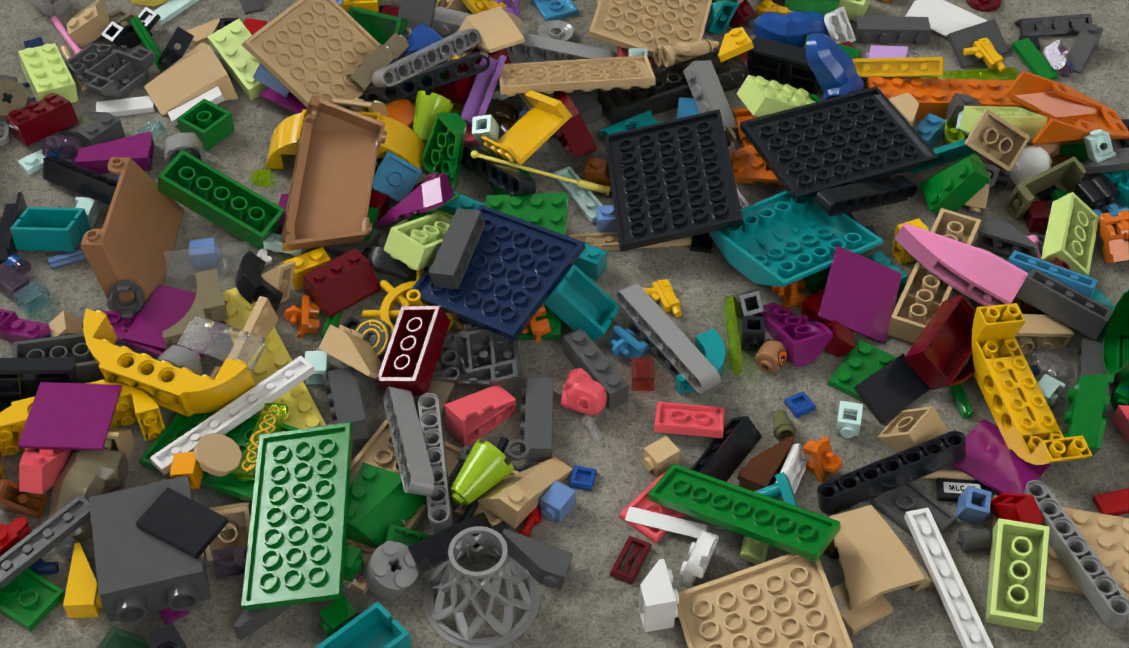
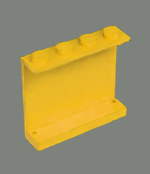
M529 90L525 97L533 107L496 142L487 138V136H481L480 138L484 142L482 144L489 153L492 152L496 156L499 155L510 163L515 162L522 165L572 117L561 101Z

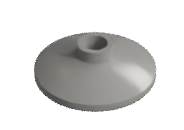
M561 20L547 21L538 28V36L563 41L570 40L574 34L573 27Z

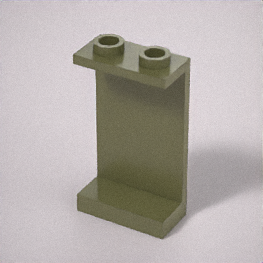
M1074 156L1016 185L1004 207L1017 221L1023 218L1035 199L1033 195L1059 182L1063 184L1067 191H1074L1087 171L1083 164Z

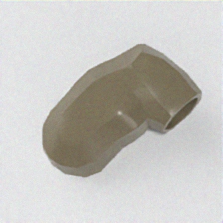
M109 449L74 452L54 483L49 518L80 494L89 502V497L110 493L118 488H122L128 472V460L125 452ZM91 518L69 536L79 543L92 538Z

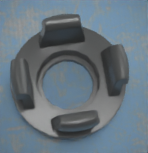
M120 281L110 288L107 305L109 310L114 309L120 312L122 319L132 318L133 314L143 306L145 295L138 284L132 281ZM129 290L135 294V298L131 302H124L119 297V292H129Z

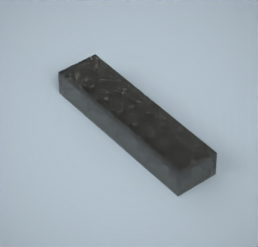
M720 50L674 64L671 67L654 70L655 85H651L649 88L631 86L630 89H620V87H614L607 91L598 88V102L602 106L603 114L612 125L647 110H651L653 116L678 108L679 97L694 98L683 72L693 61L711 60L724 92L742 86L748 76V67L738 55L720 62L718 57Z

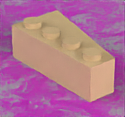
M1023 314L1026 322L1015 338L1024 355L1030 353L1033 349H1036L1037 352L1065 348L1074 333L1070 326L1064 325L1061 321L1050 315Z

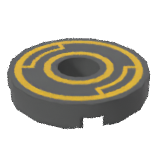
M374 317L360 322L354 330L363 334L362 339L367 342L375 334L376 340L371 346L378 358H383L391 338L390 326L385 321Z

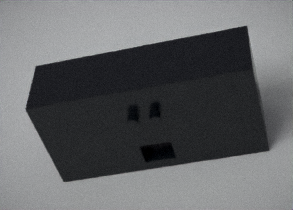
M755 36L752 42L754 48L748 50L746 78L748 75L754 77L761 76L765 80H775L779 84H788L795 89L802 88L809 94L817 95L820 85L808 65L805 48Z
M76 357L0 358V411L12 405L11 402L36 396L40 382L78 383Z

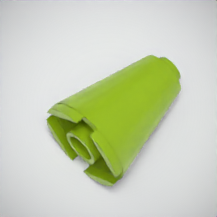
M418 91L415 101L413 131L421 138L425 147L437 113H450L454 104H450L451 101L436 93L425 95L426 91Z
M478 439L450 488L452 493L450 497L460 506L462 504L469 505L508 477L514 470L512 463L507 465L504 461L506 459L504 453L490 442L485 441L482 444L481 439Z

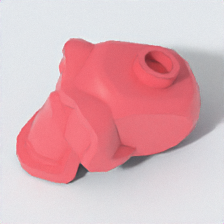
M583 368L570 371L568 379L563 386L560 403L562 407L590 416L600 414L607 402L605 388L600 383L594 381Z

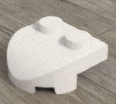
M844 6L824 16V22L832 40L838 44L856 41Z
M1026 146L1010 172L1004 171L1018 185L1050 169L1052 160L1043 148Z
M702 530L696 543L692 542L688 556H690L688 562L684 561L680 570V575L683 576L682 585L692 588L696 577L703 578L719 541L718 535Z

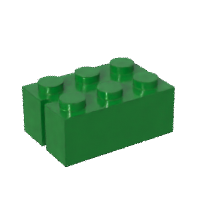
M350 6L349 15L378 43L384 45L395 32L398 35L405 36L408 19Z

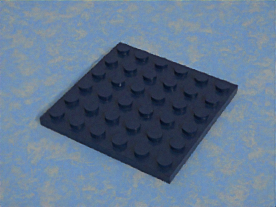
M480 205L476 210L481 211L485 227L459 289L434 287L432 279L429 277V268L412 289L420 292L423 304L440 306L445 313L515 341L569 268L585 250V243Z

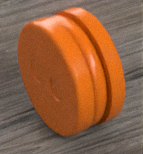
M400 99L386 104L389 111L388 117L403 123L413 130L415 105L412 102Z

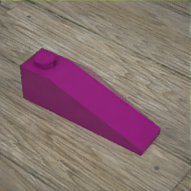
M438 172L427 175V180L378 220L377 226L399 220L403 217V214L407 218L417 212L423 213L445 205L455 195L446 173L438 174Z
M776 303L764 305V311L757 313L759 317H765V327L773 340L779 341L785 346L788 354L787 360L794 367L814 362L833 337V332L819 321L812 323L808 321L807 316H796L792 310Z

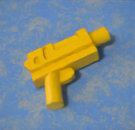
M987 37L975 41L973 47L963 49L964 56L974 54L976 58H982L989 69L997 67L1000 72L1006 69L1002 63L1003 57L997 53Z
M668 279L652 282V288H643L654 301H659L665 313L672 312L675 318L682 316V311L680 310L681 303L676 298Z

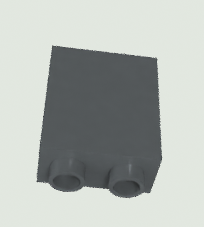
M188 475L89 497L99 596L110 622L135 623L143 620L151 612L166 608L174 611H186L195 607L199 601L211 599L204 552L198 559H195L136 526L137 520L167 487L195 501Z

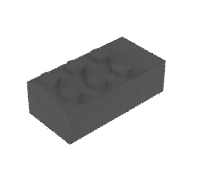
M84 333L12 343V358L76 357L78 383L82 384L105 379L86 344Z

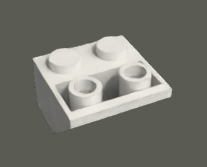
M664 559L658 560L640 584L639 613L644 632L674 627L675 618H678L676 604H679V595L677 589L672 588V570L666 567Z

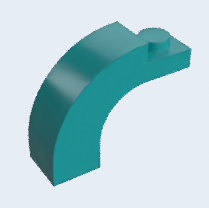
M713 328L695 336V347L716 368L721 378L725 363V345L720 335ZM681 374L676 376L675 389L680 395L685 392L691 393L695 390Z

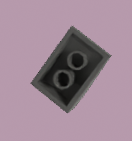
M86 112L78 118V123L58 131V133L82 148L125 137L121 120L108 112Z

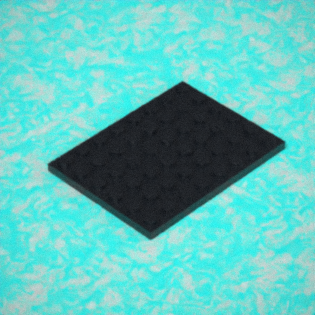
M877 86L740 122L741 131L795 202L814 198L824 189L882 179L935 164L938 160V156Z
M720 109L604 135L618 242L621 252L744 225Z

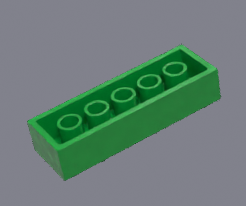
M181 150L158 176V191L259 250L264 248L263 241L273 233H276L284 224L285 209L184 150Z

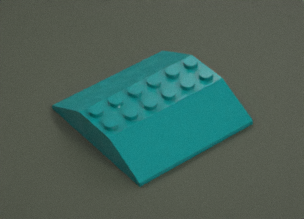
M787 191L742 208L744 225L709 232V235L728 263L755 284L779 287L787 286L831 267L836 246L856 254H861L884 242L883 239L846 214L830 217L813 204L814 198L795 202Z

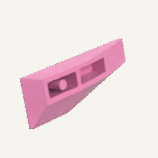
M906 223L902 225L895 237V240L929 271L951 287L984 306L1011 304L1029 274L989 251Z

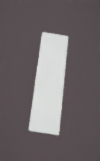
M631 506L625 518V521L695 538L699 537L702 530H707V525Z

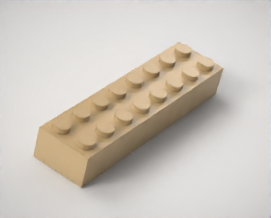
M941 208L930 232L973 246L978 235L981 220ZM917 261L891 316L887 335L914 344L943 301L951 299L955 288L945 283Z

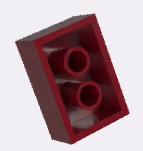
M51 93L46 95L45 99L28 103L27 107L23 109L12 110L4 118L13 137L28 146L79 122L69 100L57 93Z

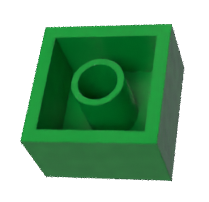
M206 99L201 100L176 118L180 133H195L201 140L203 148L207 151L235 131L232 113Z

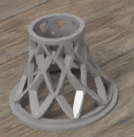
M476 526L459 532L449 545V561L444 562L436 569L426 585L424 610L427 620L439 636L449 643L462 648H498L511 643L524 634L536 618L540 606V590L537 580L530 575L527 569L525 570L508 554L505 539L494 529ZM476 543L481 545L478 548L473 547ZM485 555L501 558L494 567L480 572L466 570L457 563L460 560L473 556ZM485 578L482 582H479V581L477 580V579ZM502 579L506 583L508 599L499 593ZM524 579L528 582L530 593L523 582ZM460 583L465 597L458 605L457 588ZM512 584L518 586L523 600L514 598ZM481 588L489 594L484 611L476 598ZM439 589L434 605V590ZM451 590V606L443 609L445 594ZM494 600H497L504 606L502 623L491 614ZM471 602L477 616L468 628L463 611ZM513 606L526 610L522 619L514 627H512ZM454 613L460 634L449 629L441 620ZM484 619L500 634L487 638H472L478 632Z

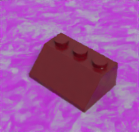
M356 248L303 275L304 293L309 296L328 318L381 290V286L368 259Z

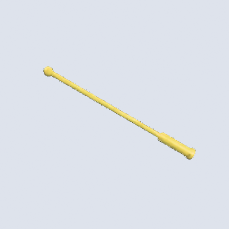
M476 150L471 152V157L474 159L478 157L576 184L577 187L603 193L606 196L610 192V186L582 179L574 180L479 154Z

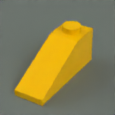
M75 543L63 607L68 618L99 617L100 608H104L99 596L98 584L80 543Z

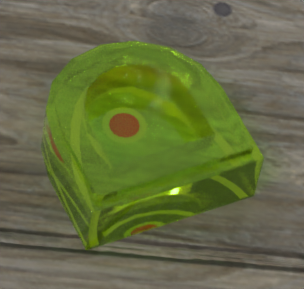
M260 169L251 174L252 184L258 187L271 186V169Z

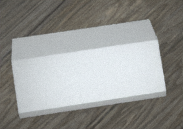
M915 0L905 16L928 17L931 31L946 38L949 33L988 21L945 0Z

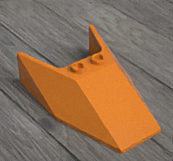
M1022 71L1004 93L1011 100L1042 116L1048 117L1046 125L1032 140L1033 144H1084L1083 137L1090 135L1091 131L1097 129L1108 132L1111 141L1129 139V131L1115 110L1065 84Z

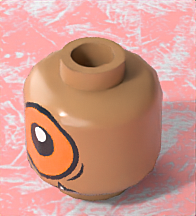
M776 340L766 341L758 350L755 361L763 372L776 373L784 365L788 354L781 342Z

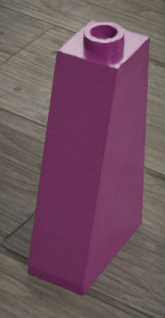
M145 132L78 149L77 157L74 158V164L99 174H110L108 170L110 157L131 158L143 171H151L155 147L152 133Z

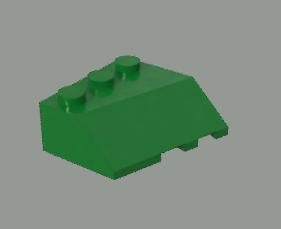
M437 113L420 164L429 174L434 172L442 174L445 172L455 192L459 183L467 123L458 113Z
M973 152L926 178L919 186L930 211L938 215L941 208L953 212L958 211L991 179L979 154Z
M1114 374L1080 376L1074 385L1067 390L1066 401L1069 402V410H1065L1063 423L1067 425L1066 432H1062L1064 438L1083 435L1093 456L1102 447L1106 425V416H1102V414L1107 411L1108 404L1110 403L1111 396L1106 392L1109 384L1114 381Z
M363 463L349 488L346 539L378 548L386 542L388 526L391 523L401 526L403 524L401 519L404 522L408 518L411 519L423 504H427V497L405 493L400 474Z

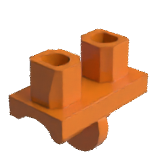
M805 279L798 280L784 287L771 286L772 291L782 297V306L788 309L792 305L802 307L803 300L806 299V294L801 293L806 285Z
M303 295L302 305L299 308L296 305L287 308L284 312V318L291 325H295L298 322V338L304 337L305 332L317 334L319 320L309 317L318 318L320 308L315 303H309V296Z
M544 303L522 331L523 334L528 333V328L531 327L535 343L541 341V335L551 332L548 318L538 321L535 319L536 317L547 315Z
M823 436L818 442L809 439L803 446L804 454L811 456L807 462V470L815 473L816 480L820 483H824L825 476L828 473L835 474L842 467L841 457L832 453L829 438Z

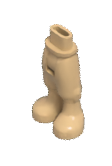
M701 39L692 42H678L675 45H658L653 52L654 63L658 68L663 66L671 67L675 64V56H703L707 53H712L713 49L719 48V42Z

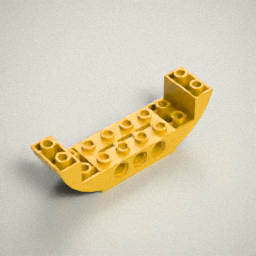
M303 109L301 113L294 114L277 125L271 137L265 169H285L287 155H296L301 127L308 114L306 110ZM354 111L385 124L384 131L387 132L385 143H381L378 148L377 158H384L387 151L421 170L420 160L424 151V143L412 129L393 118L381 115V112Z
M1018 304L977 307L972 328L974 377L1007 448L1013 450L1024 461L1034 465L1083 460L1092 457L1093 455L1083 435L1064 438L1021 351L1015 336L1026 320Z
M87 308L85 310L83 320L84 337L105 380L110 383H120L139 389L150 396L160 407L191 417L192 414L221 410L255 387L247 364L239 359L232 360L226 358L213 380L204 374L202 376L194 374L188 368L182 367L180 369L175 367L168 361L155 360L146 353H135L126 346L118 347L114 345L118 337L108 320V316L100 310L92 311Z
M105 379L87 383L122 385L110 428L123 425L129 426L134 422H138L144 441L156 440L165 429L159 406L143 391L120 383L105 382ZM35 396L11 402L12 405L0 412V478L5 477L2 456L15 455L25 450V448H19L18 443Z

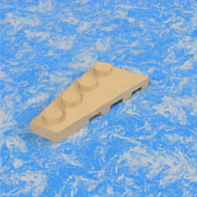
M259 296L229 359L242 360L248 366L279 319L268 298Z

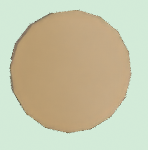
M211 433L199 439L194 448V458L196 461L198 460L200 467L209 474L227 476L228 473H233L238 468L242 460V452L231 438L223 434Z

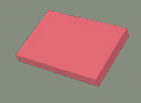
M657 402L654 432L723 438L725 408Z
M664 471L619 514V518L625 521L630 506L680 519L686 514L649 501L648 493L666 473ZM625 521L655 544L669 532Z

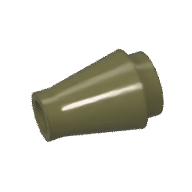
M782 409L776 410L773 413L774 437L780 442L790 436L795 437L796 428L787 416L786 411Z

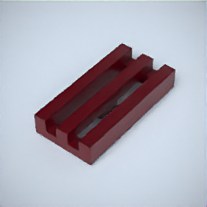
M629 536L610 571V577H617L619 580H625L628 584L633 585L652 548V544ZM632 543L636 544L623 571H618ZM641 547H644L631 574L628 575L627 573L630 570L639 550L641 549Z

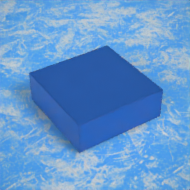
M804 391L784 400V404L796 418L813 412L816 409V406Z
M574 465L569 487L592 491L597 469Z

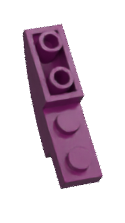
M0 309V338L13 343L16 341L45 338L52 331L48 324L18 318L14 311Z

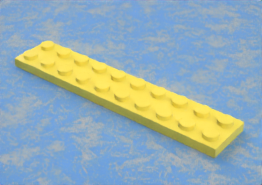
M237 287L222 292L224 300L227 301L225 306L228 314V319L222 320V322H226V330L234 346L256 304V301L252 304L246 301L237 290ZM275 327L248 365L255 386L292 362ZM303 381L265 407L267 411L274 406L280 408L279 415L275 416L276 421L299 429L326 426ZM274 409L272 412H268V414L276 415L278 409Z

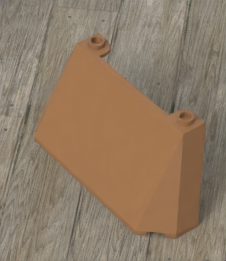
M312 95L306 110L308 114L300 131L281 242H283L282 251L362 242L367 235H370L372 230V223H369L367 215L378 148L381 143H385L387 132L384 131L385 124Z
M110 157L108 170L112 174H120L103 228L87 231L83 236L81 248L107 299L109 290L115 283L132 281L138 284L144 292V306L159 284H164L184 209L175 200L158 191V184L131 158ZM129 290V292H119V297L124 302H131L134 300L135 294Z

